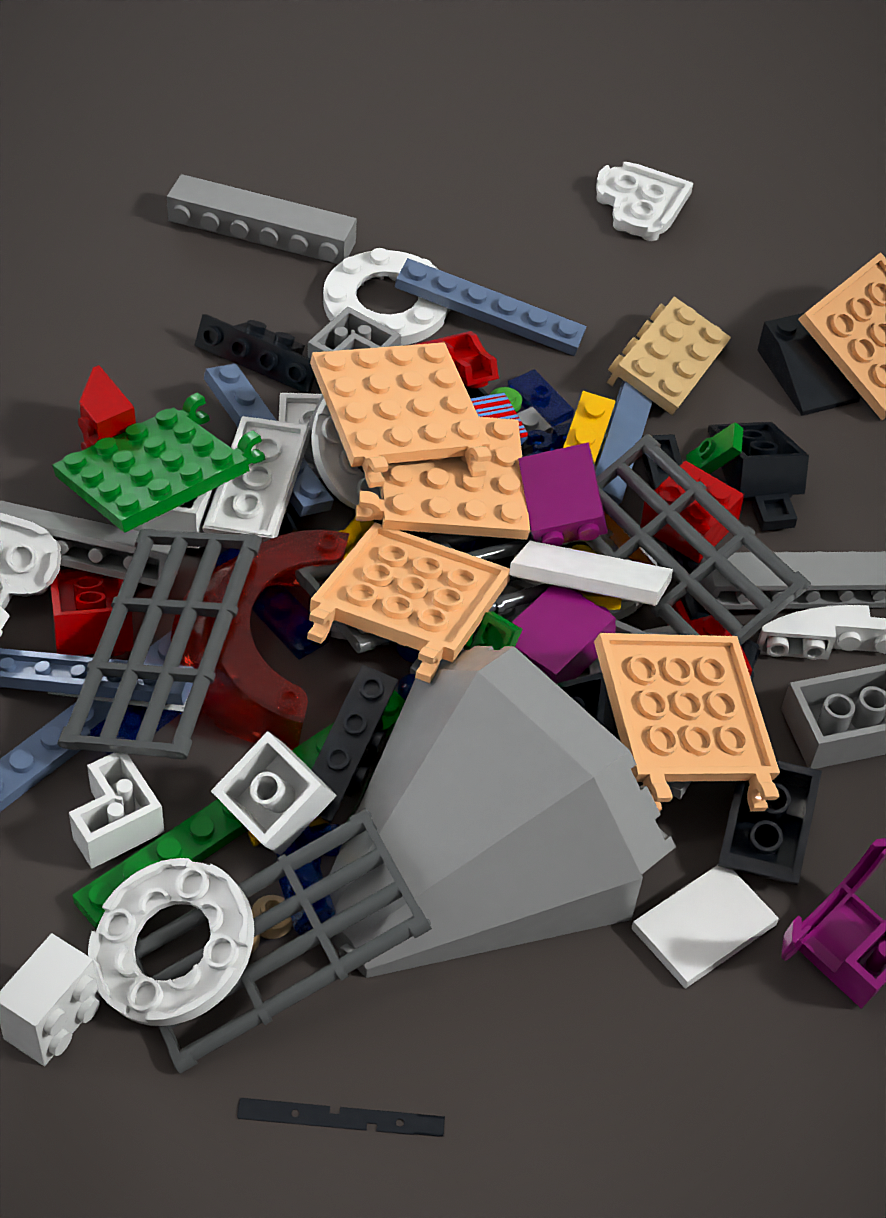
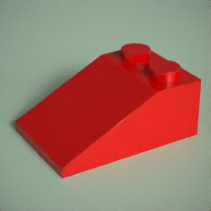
M78 569L59 571L55 580L50 585L57 654L77 656L95 654L112 611L111 604L113 598L118 596L123 579ZM127 612L111 656L121 655L125 651H132L133 649L132 612Z

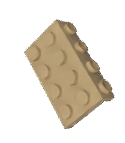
M675 296L667 306H664L662 303L658 306L650 318L653 323L649 320L644 323L636 335L640 338L639 340L635 337L630 340L622 352L626 356L623 357L619 354L608 369L612 375L607 381L609 385L613 386L619 378L623 379L672 416L731 339L719 327L709 322Z

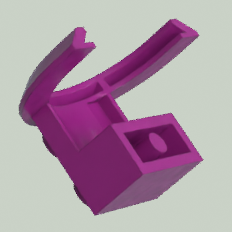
M886 838L876 839L834 891L803 922L802 918L798 915L783 936L781 958L784 961H787L800 951L861 1009L886 984V919L883 920L855 894L886 859Z

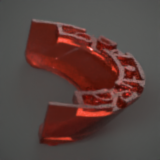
M305 530L277 536L261 543L258 555L253 558L237 604L239 609L237 616L232 618L216 664L214 682L209 685L201 708L208 716L215 720L214 724L234 736L257 743L268 731L282 741L290 750L299 746L308 706V697L300 686L284 679L269 667L257 651L251 635V611L257 597L266 586L288 585L300 587L295 577L296 569L312 565H332L343 560L349 533L330 530ZM238 555L214 568L202 602L222 603ZM189 590V591L187 592V594L184 596V598H183L182 601H186V600H187V597H188V594H189L190 590ZM175 615L173 626L171 630V641L181 615ZM197 616L180 662L181 666L199 668L216 617Z

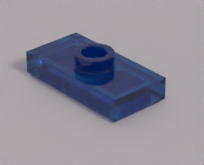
M535 369L508 381L507 387L515 389L521 394L523 407L525 409L533 407L552 427L573 418L574 409Z
M316 859L295 870L304 889L324 878ZM287 876L279 880L285 900L296 894ZM330 894L312 904L321 923L330 919L336 913ZM304 909L291 916L294 929L298 934L302 935L313 929Z

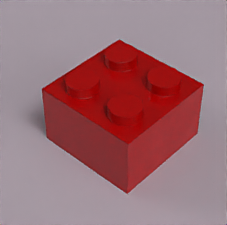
M685 460L680 467L695 481H701L706 486V491L739 520L744 494ZM670 476L654 490L669 505L686 492ZM696 500L680 513L714 547L729 533ZM645 501L640 525L642 528L659 515ZM669 524L665 525L653 536L696 563H699L703 558Z

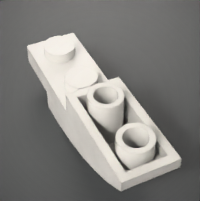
M836 605L810 608L782 616L765 624L761 628L757 644L759 645V650H761V655L800 657L811 660H828L832 649L871 651L886 654V618L870 617L868 605Z

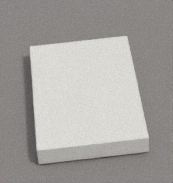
M717 865L634 920L631 929L686 989L775 927L779 918L734 870Z

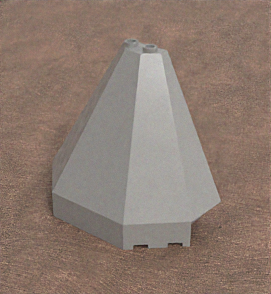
M474 646L470 650H464L463 648L453 663L441 659L437 672L430 683L415 678L357 812L366 808L371 813V819L377 828V832L416 903L423 911L425 917L430 920L432 929L417 938H414V936L410 937L358 967L357 969L365 978L632 920L643 879L642 874L676 848L672 837L665 834L655 821L661 814L648 787L643 785L639 787L631 768L637 764L630 750L514 646H504L500 650H494L492 646ZM367 830L342 844L330 874L376 848ZM383 863L317 901L314 909L321 923L395 881L387 866ZM401 897L330 938V941L338 948L339 955L342 957L412 917L413 914L405 899Z

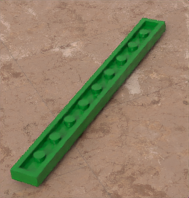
M395 690L382 715V730L386 731L385 737L392 733L405 703V700ZM334 723L291 750L311 770ZM217 799L72 895L73 902L97 930L98 924L105 912L102 906L114 890L131 875L149 865L168 859L189 858L192 862L200 863L245 833L248 829Z

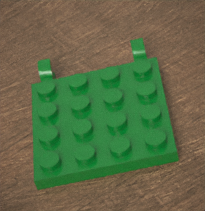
M197 392L186 399L182 410L178 411L174 407L162 410L156 416L142 423L128 426L125 432L117 436L102 438L91 447L80 452L68 454L63 460L52 464L55 476L121 531L126 533L249 472V464H256L266 459L265 454L256 448L251 451L255 444L262 441L261 436L253 430L243 435L238 442L237 448L232 449L200 425L209 422L210 418L202 410L196 412L199 406L206 403L205 397Z

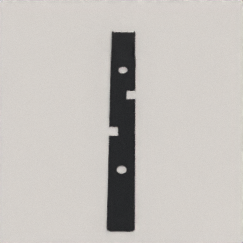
M240 1098L237 1113L238 1119L365 1131H367V1123L377 1124V1132L443 1136L445 1116L340 1107L339 1114L330 1113V1106L250 1098ZM293 1110L299 1111L300 1114L298 1117L292 1116L291 1113ZM402 1119L404 1125L399 1127L396 1125V1121Z

